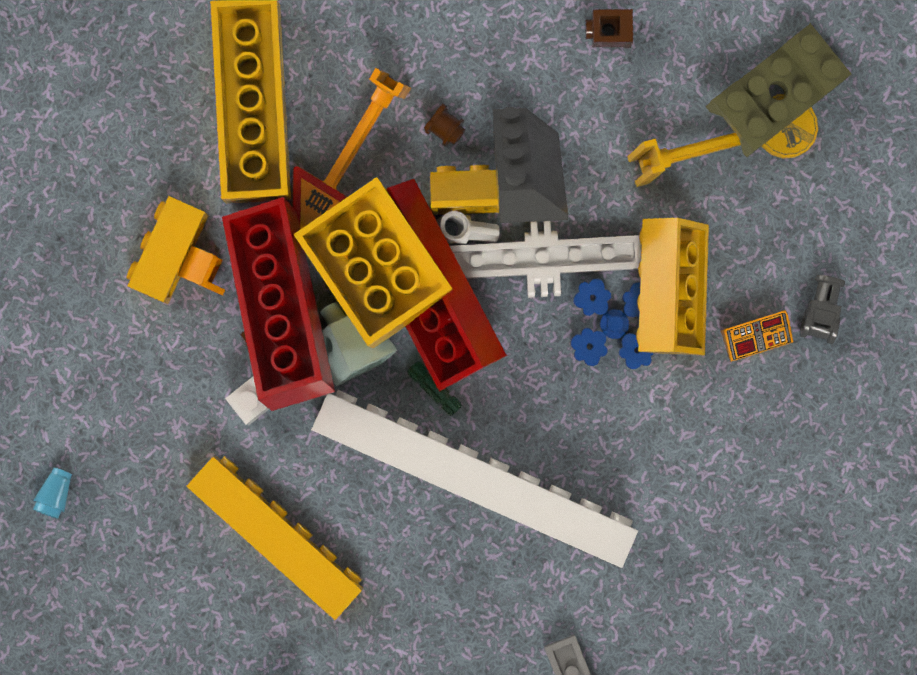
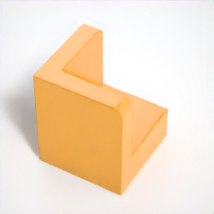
M191 245L178 276L222 296L224 295L225 289L212 284L222 259Z

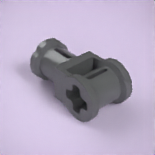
M816 275L815 280L818 282L815 298L808 301L799 334L800 337L804 338L810 335L826 339L827 343L833 344L839 330L842 307L837 305L840 288L844 287L845 281L836 277Z

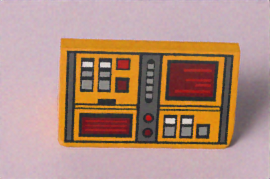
M786 310L721 330L730 362L793 343Z

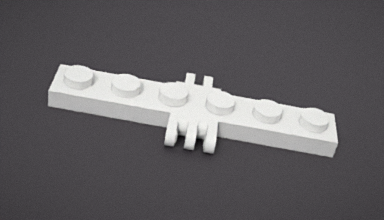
M543 221L544 231L538 232L537 222H530V232H524L525 242L450 246L467 279L527 276L528 298H535L534 284H540L541 297H548L547 284L553 283L554 296H561L560 274L633 270L638 269L641 262L639 235L558 240L557 231H551L550 221Z

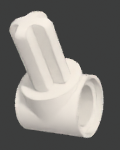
M450 211L436 220L448 244L466 245L468 240L497 243L500 230L497 224L471 221L470 215H464L459 211ZM446 220H452L457 224L458 233L456 236L449 235L446 232L444 226Z

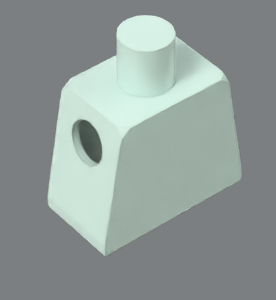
M337 302L321 310L320 314L328 325L322 333L332 379L336 386L382 365L397 351L389 339L375 348L367 346Z

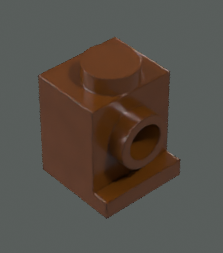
M633 9L593 10L592 19H586L585 38L592 39V48H631L633 44ZM610 26L613 28L614 34L612 36H605L602 28Z

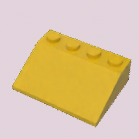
M378 177L293 234L367 346L375 348L403 329L453 289Z

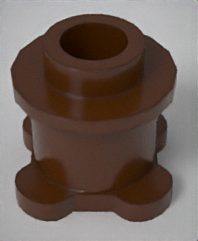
M443 103L425 125L424 130L428 135L432 132L440 138L444 146H447L449 143L455 145L466 131L462 127L465 120L462 118L458 120L447 112V106Z

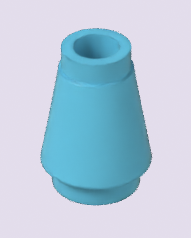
M53 467L52 472L33 500L36 502L33 510L58 519L60 513L65 512L72 474Z

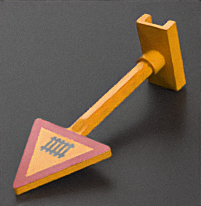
M375 68L369 78L377 86L370 98L372 102L326 179L322 181L301 167H294L293 208L297 212L300 229L348 197L337 190L339 182L383 109L388 108L394 96L405 99L411 87L388 77V73Z

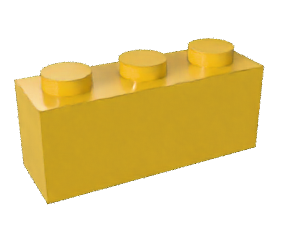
M168 196L166 202L161 201L154 215V219L157 220L152 232L147 231L141 242L140 249L143 250L139 261H134L128 270L126 279L130 281L127 286L169 304L181 278L178 276L191 245L195 247L209 215Z

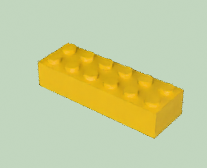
M210 1L221 199L226 204L272 201L281 197L291 200L281 8L279 1Z

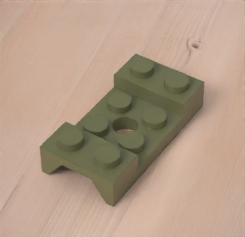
M810 23L741 79L734 82L712 99L706 108L709 112L725 119L740 138L743 154L749 157L852 74ZM770 85L780 86L784 91V99H774L769 93Z

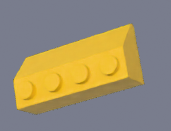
M489 165L469 166L470 171H456V166L437 167V172H430L431 212L433 215H444L450 211H459L463 214L499 213L496 170H489Z
M682 218L642 219V229L639 235L642 250L641 262L638 267L641 282L640 295L637 300L640 314L639 328L636 333V339L639 344L638 352L705 355L708 224Z

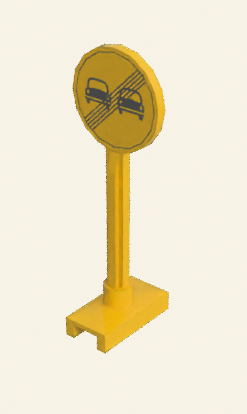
M777 94L773 98L782 100L784 99V94ZM812 107L761 147L769 154L782 159L795 158L807 152L815 142L818 133L817 117ZM731 133L668 150L667 148L659 149L655 138L642 142L627 157L629 162L639 161L643 175L635 180L636 187L651 183L665 171V168L671 167L672 163L740 146L741 143L737 134Z

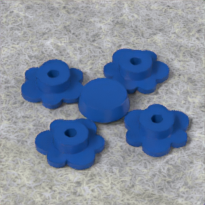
M593 279L589 284L587 282L581 283L578 287L579 292L573 298L575 306L583 308V313L586 316H591L594 313L604 315L600 321L601 331L593 332L590 328H585L581 331V335L572 337L570 344L576 350L574 358L577 361L584 360L588 366H595L599 363L600 357L605 356L608 352L607 347L604 346L606 336L611 339L622 337L623 347L619 350V356L625 359L626 366L630 369H637L641 365H650L652 361L651 356L655 353H635L634 349L639 347L636 336L632 333L626 334L629 328L627 316H637L639 319L640 311L637 300L640 295V282L632 284L630 292L628 291L623 294L622 299L626 303L624 305V313L616 309L608 311L607 301L610 300L611 293L609 290H604L605 285L602 280ZM591 295L594 296V301L590 300ZM587 344L591 345L590 350L587 349Z

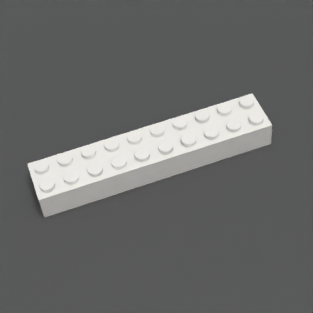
M337 390L336 395L327 394L311 429L312 431L620 568L623 567L638 533V530L631 527L633 520L613 511L610 517L600 513L602 510L601 506L581 498L580 503H576L569 499L572 493L552 484L549 490L538 486L541 481L540 479L523 471L520 472L519 477L508 472L509 465L496 459L490 458L489 463L477 459L479 452L460 444L458 450L446 445L448 438L433 431H430L428 436L416 431L417 424L399 417L397 423L386 418L387 411L369 403L366 409L356 405L358 398Z

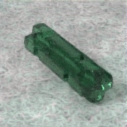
M420 361L415 362L408 369V375L415 382L418 381L420 383L419 386L437 404L440 403L442 405L441 408L449 416L454 415L461 408V402L454 395L451 396L447 388L439 391L431 375L427 372L428 369Z

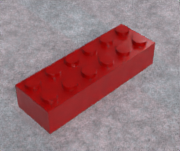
M411 179L388 187L386 191L453 289L405 327L438 390L441 391L507 355L415 179Z
M284 197L223 216L222 221L258 400L271 411H275L335 392L306 254L293 235L300 230L297 212Z

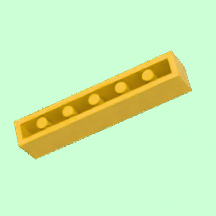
M213 456L186 487L329 616L336 620L363 590V587L359 584L362 578L350 567L347 566L343 570L334 561L338 557L327 546L323 544L319 548L310 540L313 534L299 522L294 526L285 518L288 512L275 500L271 503L266 501L261 496L264 490L250 478L245 482L236 474L239 468L229 458L224 456L220 459L218 456Z

